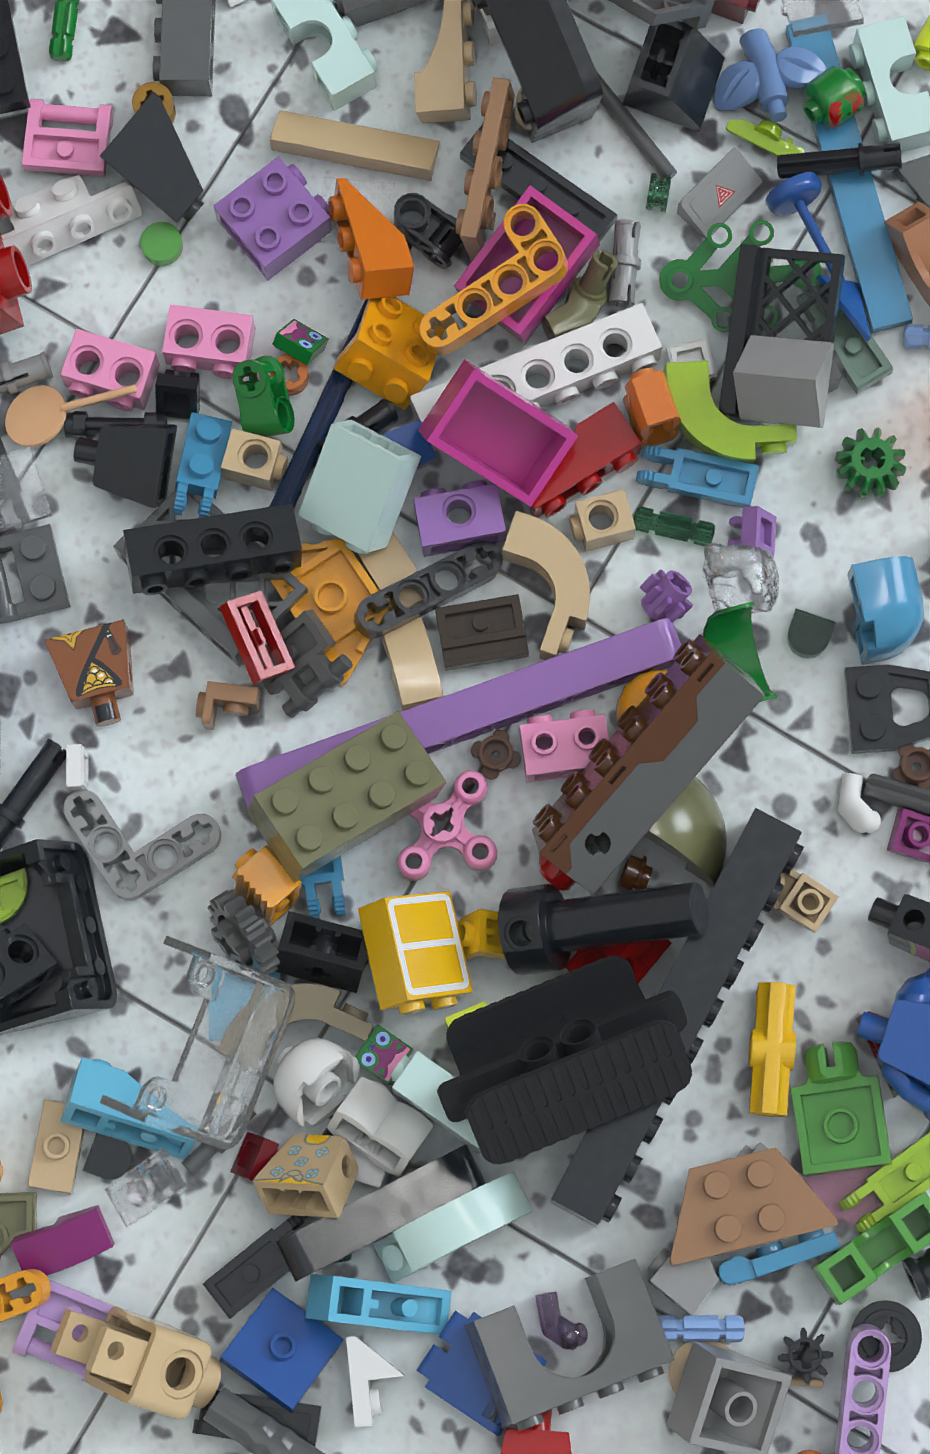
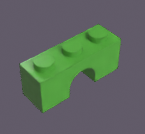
M926 1192L918 1194L811 1267L835 1305H842L877 1281L878 1277L893 1266L930 1244V1197Z

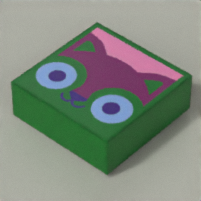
M293 319L276 333L272 345L303 364L308 365L325 350L329 338Z
M377 1024L355 1057L361 1067L387 1085H390L392 1082V1077H390L401 1059L405 1055L409 1057L414 1049Z

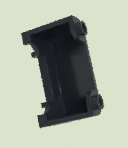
M35 839L0 851V877L23 868L26 869L28 875V893L25 902L15 916L0 924V931L9 928L12 932L26 923L57 962L45 983L0 1011V1035L97 1013L114 1007L116 1003V983L87 854L76 842ZM9 955L14 962L25 964L18 956Z

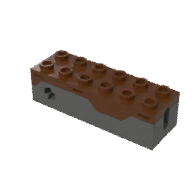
M699 634L694 641L688 639L679 647L673 657V660L676 662L665 675L660 672L650 681L645 689L647 696L637 707L630 706L621 715L617 722L619 728L609 740L603 738L596 744L589 754L588 758L591 760L581 773L573 772L562 785L560 791L563 794L553 806L546 804L533 820L535 827L532 829L539 851L540 873L558 890L569 891L575 883H578L591 895H594L764 698V693L754 679L702 635Z

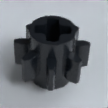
M801 1328L800 1339L795 1342L787 1336L783 1338L785 1345L790 1350L789 1354L779 1355L778 1361L789 1362L791 1368L788 1373L793 1376L796 1373L804 1375V1382L806 1385H809L811 1381L810 1374L817 1371L821 1376L826 1377L828 1375L826 1369L821 1366L822 1359L832 1358L833 1352L822 1351L820 1345L824 1340L823 1334H820L813 1340L807 1338L806 1329ZM802 1345H808L811 1353L818 1354V1359L811 1361L810 1368H802L801 1361L793 1360L792 1355L798 1354Z

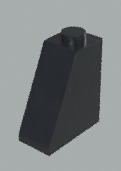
M153 92L101 153L100 157L176 224L182 217L189 222L204 205V202L199 199L204 191L161 98Z

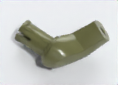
M599 250L593 253L583 276L575 278L571 283L565 304L543 317L542 325L548 340L593 323L608 298L606 285L618 265L615 256L603 250L601 253Z

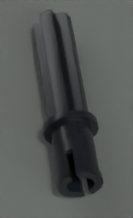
M900 142L877 146H862V143H858V148L785 154L777 157V174L781 179L791 178L805 172H814L817 176L860 172V176H864V172L902 169Z

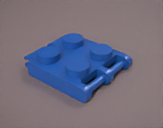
M455 1310L438 1336L451 1345L448 1352L446 1353L433 1344L416 1371L429 1379L425 1388L499 1437L504 1429L500 1427L502 1424L498 1414L493 1421L489 1419L496 1408L465 1328V1324L482 1317L473 1312L468 1319ZM533 1352L537 1360L545 1366L547 1360Z

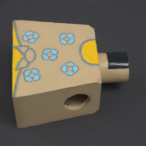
M326 1127L322 1135L296 1134L291 1136L256 1175L253 1183L268 1214L339 1218L357 1177L358 1165L347 1140L342 1136H334Z

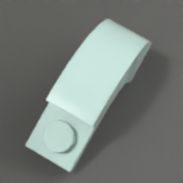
M513 1171L415 1219L373 1245L392 1283H395L440 1258L529 1214L533 1209Z

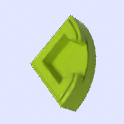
M25 868L0 877V924L15 916L25 902L28 893V875Z

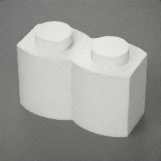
M361 1077L339 1106L327 1128L334 1136L345 1138L349 1147L363 1152L376 1166L392 1175L400 1177L432 1130L433 1124L417 1108L398 1102L383 1084Z

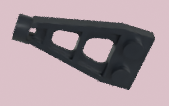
M889 664L845 667L844 676L852 754L896 751L900 747L909 744L914 745L930 739V671ZM897 688L917 690L924 693L928 698L929 713L927 717L922 721L906 726L896 724L893 720L891 693Z

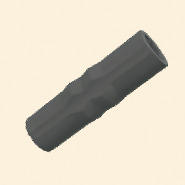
M225 1387L219 1392L203 1420L241 1444L247 1451L253 1454H325L299 1437L291 1429L281 1425L273 1417L261 1412Z

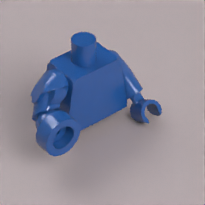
M929 968L925 973L908 978L895 994V1001L889 1019L864 1011L857 1037L881 1044L877 1056V1064L882 1066L883 1078L903 1100L921 1110L930 1121Z

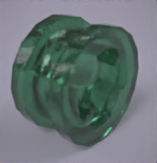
M651 173L646 210L659 207L661 212L666 213L672 176L667 175L664 179H660L656 173Z

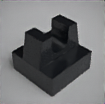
M166 369L164 374L158 373L155 383L156 412L158 414H167V417L190 419L191 412L199 414V373L191 372L190 377L175 375V370Z

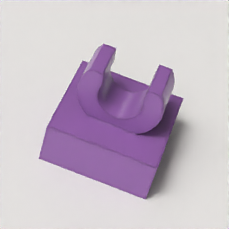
M759 506L743 507L742 517L734 516L729 519L731 526L741 529V537L737 540H728V546L737 551H746L759 559L774 558L777 517Z

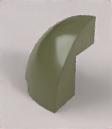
M695 776L645 834V837L687 862L685 870L714 887L721 874L726 857L727 839L725 822L715 798L708 788Z

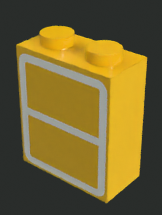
M450 891L385 897L358 908L380 1010L398 1008L400 1015H406L425 1010L424 1004H431L433 1011L442 1010L458 1005L457 997L473 992Z

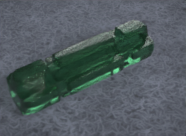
M642 506L637 507L635 510L633 521L636 531L649 533V530H653L655 535L684 542L692 539L694 540L693 544L705 547L712 544L715 525L711 522L699 520L698 523L692 522L693 518L664 511L656 514L653 513L654 509Z

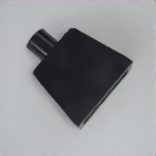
M113 423L102 426L98 441L82 437L77 439L74 447V462L95 466L92 481L95 487L145 506L157 508L167 498L177 425Z

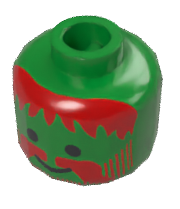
M832 66L805 86L804 96L806 102L802 104L803 110L813 124L821 123L827 128L835 129L862 110L864 105L863 97L866 95L865 86L852 69L846 68L844 70L841 67Z

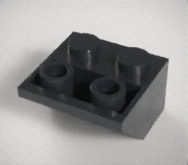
M682 21L655 26L650 25L622 105L700 132L725 57L697 29Z

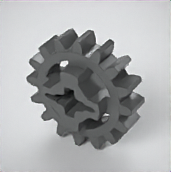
M232 889L230 891L226 890L210 900L211 905L208 906V910L212 916L209 919L216 926L211 929L214 941L219 944L225 953L227 961L235 968L241 965L244 974H251L255 981L258 979L262 980L278 970L277 966L280 964V961L276 954L279 952L272 944L277 941L276 935L262 916L261 910L254 903L246 905L244 897L241 894L237 896Z

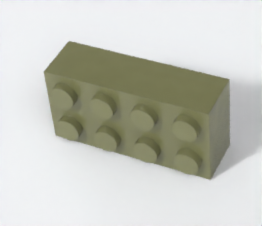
M397 711L255 794L246 812L295 883L436 799L445 786L446 780L400 712Z

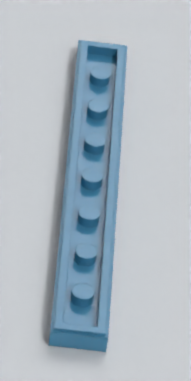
M826 16L786 25L785 32L790 47L798 46L810 50L819 57L827 69L832 66L841 67ZM855 115L835 129L827 128L821 123L817 125L812 123L819 151L858 148V143H862ZM860 172L826 175L871 333L912 324L913 316L892 243L884 224L885 219L871 172H864V176H860Z

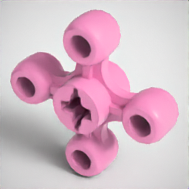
M471 770L462 772L457 776L454 782V791L446 802L438 804L429 802L409 814L420 824L421 835L414 845L404 848L397 858L399 873L404 878L410 881H418L426 877L431 869V860L434 854L439 849L446 847L458 850L463 855L466 864L475 871L488 870L495 864L497 860L495 843L486 836H476L470 833L464 824V816L467 810L472 806L480 804L487 795L488 785L481 773ZM466 783H475L478 786V791L468 794L465 793L463 787ZM452 815L450 819L452 831L449 833L446 830H442L439 834L433 836L435 833V823L433 821L437 819L442 822L446 817L449 818ZM483 847L489 854L485 859L478 860L473 856V851L476 848ZM412 857H417L422 861V864L418 869H410L406 866L407 861Z

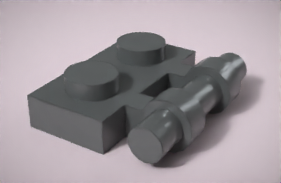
M313 609L303 611L280 632L295 665V669L287 674L262 681L270 695L279 694L285 689L290 699L282 705V709L291 718H294L302 710L308 711L318 702L317 697L327 688L334 689L344 680L343 675L353 666L351 660L344 654H341L333 662L325 655L336 642ZM266 644L265 647H266L267 652H268V654H269V656H270V658H271V661H272L273 665L276 666V663H275V661H274V659H273V656H272V654H271V652H270V650H269V647H268V645ZM311 667L317 676L309 683L304 684L299 676Z

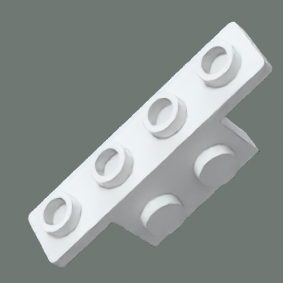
M77 174L70 178L59 180L54 185L36 193L20 197L17 201L11 203L12 215L9 216L14 230L1 237L4 248L15 245L20 250L26 265L29 266L142 216V210L130 182L125 181L90 196L80 174Z

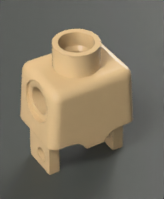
M113 1306L109 1310L105 1321L66 1308L50 1349L54 1354L86 1364L85 1381L95 1388L124 1403L174 1419L188 1417L192 1407L203 1408L208 1405L218 1389L221 1378L220 1362L216 1357L211 1356L212 1349L207 1342L171 1325L117 1306ZM81 1324L83 1326L82 1335L77 1339H73V1329Z

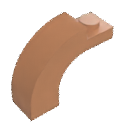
M918 201L885 220L884 224L905 271L930 307V208Z

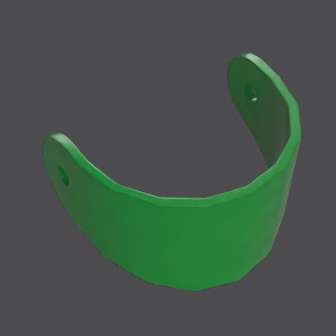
M754 601L715 611L707 619L703 629V637L754 679L765 695L760 702L778 698L777 693L774 694L766 682L756 649L751 620V610L755 606Z

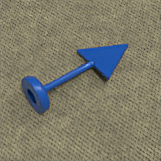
M814 172L797 174L786 179L771 190L765 200L768 209L777 216H786L798 212L818 251L831 253L807 208L821 192L822 184L817 174ZM825 263L831 274L833 264ZM819 275L816 279L824 286L831 280V277ZM843 275L839 307L864 339L869 341L871 335L858 283L844 280Z

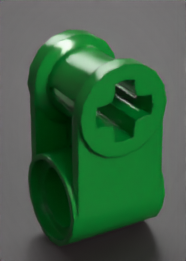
M261 356L255 360L248 359L240 362L234 368L232 378L240 410L242 430L264 437L292 432L295 417L289 400L285 371L282 364L272 356ZM274 372V376L269 377L268 373ZM249 376V381L244 382L243 378Z

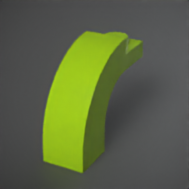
M708 361L668 362L665 364L663 372L681 418V422L677 427L685 438L703 453L753 464L756 460L755 448H761L763 455H777L787 453V447H793L796 443V425L748 426L738 424L724 416L716 407L711 396Z

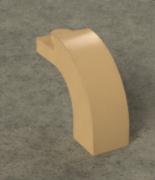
M516 511L502 549V556L505 561L535 571L551 588L555 606L539 655V659L547 660L558 656L559 652H568L575 631L569 629L568 625L585 630L590 604L589 578L580 554L561 531L542 519Z

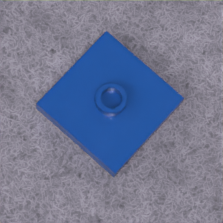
M272 1287L220 1356L219 1361L288 1412L292 1413L339 1349L344 1339L320 1321L305 1318V1310Z

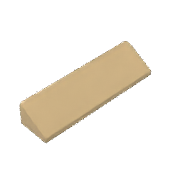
M279 110L269 140L271 150L428 181H432L440 145L438 140Z

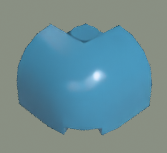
M907 556L888 557L852 564L847 577L857 614L852 626L861 664L866 665L885 661L902 654L913 643L924 620V601L913 558Z

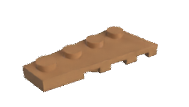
M493 77L490 92L485 91L482 97L481 116H484L485 119L482 131L477 130L474 135L472 151L473 155L476 156L474 170H468L464 183V193L468 195L465 210H459L456 219V234L460 235L471 262L484 246L485 229H494L496 213L494 212V197L491 196V191L500 188L503 173L502 157L497 156L498 150L505 151L507 148L515 99L510 79Z

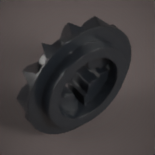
M876 1301L859 1311L851 1326V1331L860 1324H871L882 1330L885 1323H888V1318L891 1317V1333L898 1335V1338L904 1339V1343H890L891 1360L889 1372H896L910 1365L918 1355L922 1343L921 1327L915 1315L904 1305L894 1301ZM873 1336L862 1338L857 1346L858 1354L865 1358L876 1355L879 1351L880 1340L873 1338Z

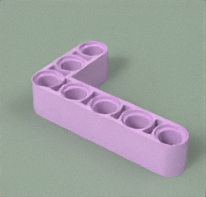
M860 1324L854 1327L847 1338L834 1454H880L891 1360V1344L886 1335L877 1326L871 1324ZM866 1336H875L880 1340L879 1351L872 1357L865 1358L860 1356L857 1351L860 1340ZM861 1381H869L875 1385L874 1396L866 1402L855 1401L852 1397L853 1388ZM857 1426H864L870 1430L869 1441L861 1447L851 1446L847 1442L849 1432Z

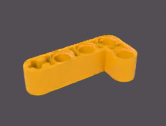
M528 204L515 205L506 212L504 217V229L517 254L428 312L422 318L420 335L433 353L448 355L455 352L559 283L565 277L568 271V262L563 249L540 213L533 206ZM520 220H533L535 228L530 234L519 236L514 233V227ZM546 253H552L558 257L557 265L549 271H543L536 267L538 259ZM518 277L523 280L522 287L517 293L505 294L501 291V286L507 278ZM482 300L487 303V309L482 316L470 318L466 315L467 306L471 302ZM456 312L461 322L465 325L462 329L459 328L452 317ZM441 325L446 329L448 335L446 339L440 340L436 336L434 331L436 326Z

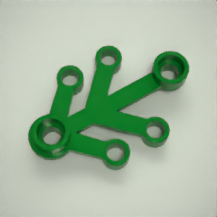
M765 220L754 222L749 229V235L741 244L757 245L760 247L770 243L774 237L773 226ZM724 223L713 224L708 230L707 238L687 260L676 259L667 263L662 269L659 278L661 290L667 297L676 301L689 299L711 319L713 327L720 332H728L730 325L728 327L718 326L716 323L717 314L726 311L731 315L732 309L720 307L701 287L719 286L730 297L734 298L740 245L719 269H700L717 248L726 247L731 242L732 231ZM762 224L769 228L770 235L765 241L755 239L753 231L756 226ZM723 227L726 229L728 238L724 243L717 244L712 240L711 235L715 228ZM795 260L799 267L808 262ZM820 263L813 267L814 273L812 278L809 279L814 286L819 283L816 277L822 275ZM791 265L770 266L769 277L774 283L784 282L795 273V270ZM684 272L688 276V284L684 288H677L673 285L672 277L675 273ZM801 279L794 283L800 289H808ZM767 305L765 309L771 310L774 315L773 321L768 324L772 328L778 321V313L773 306Z

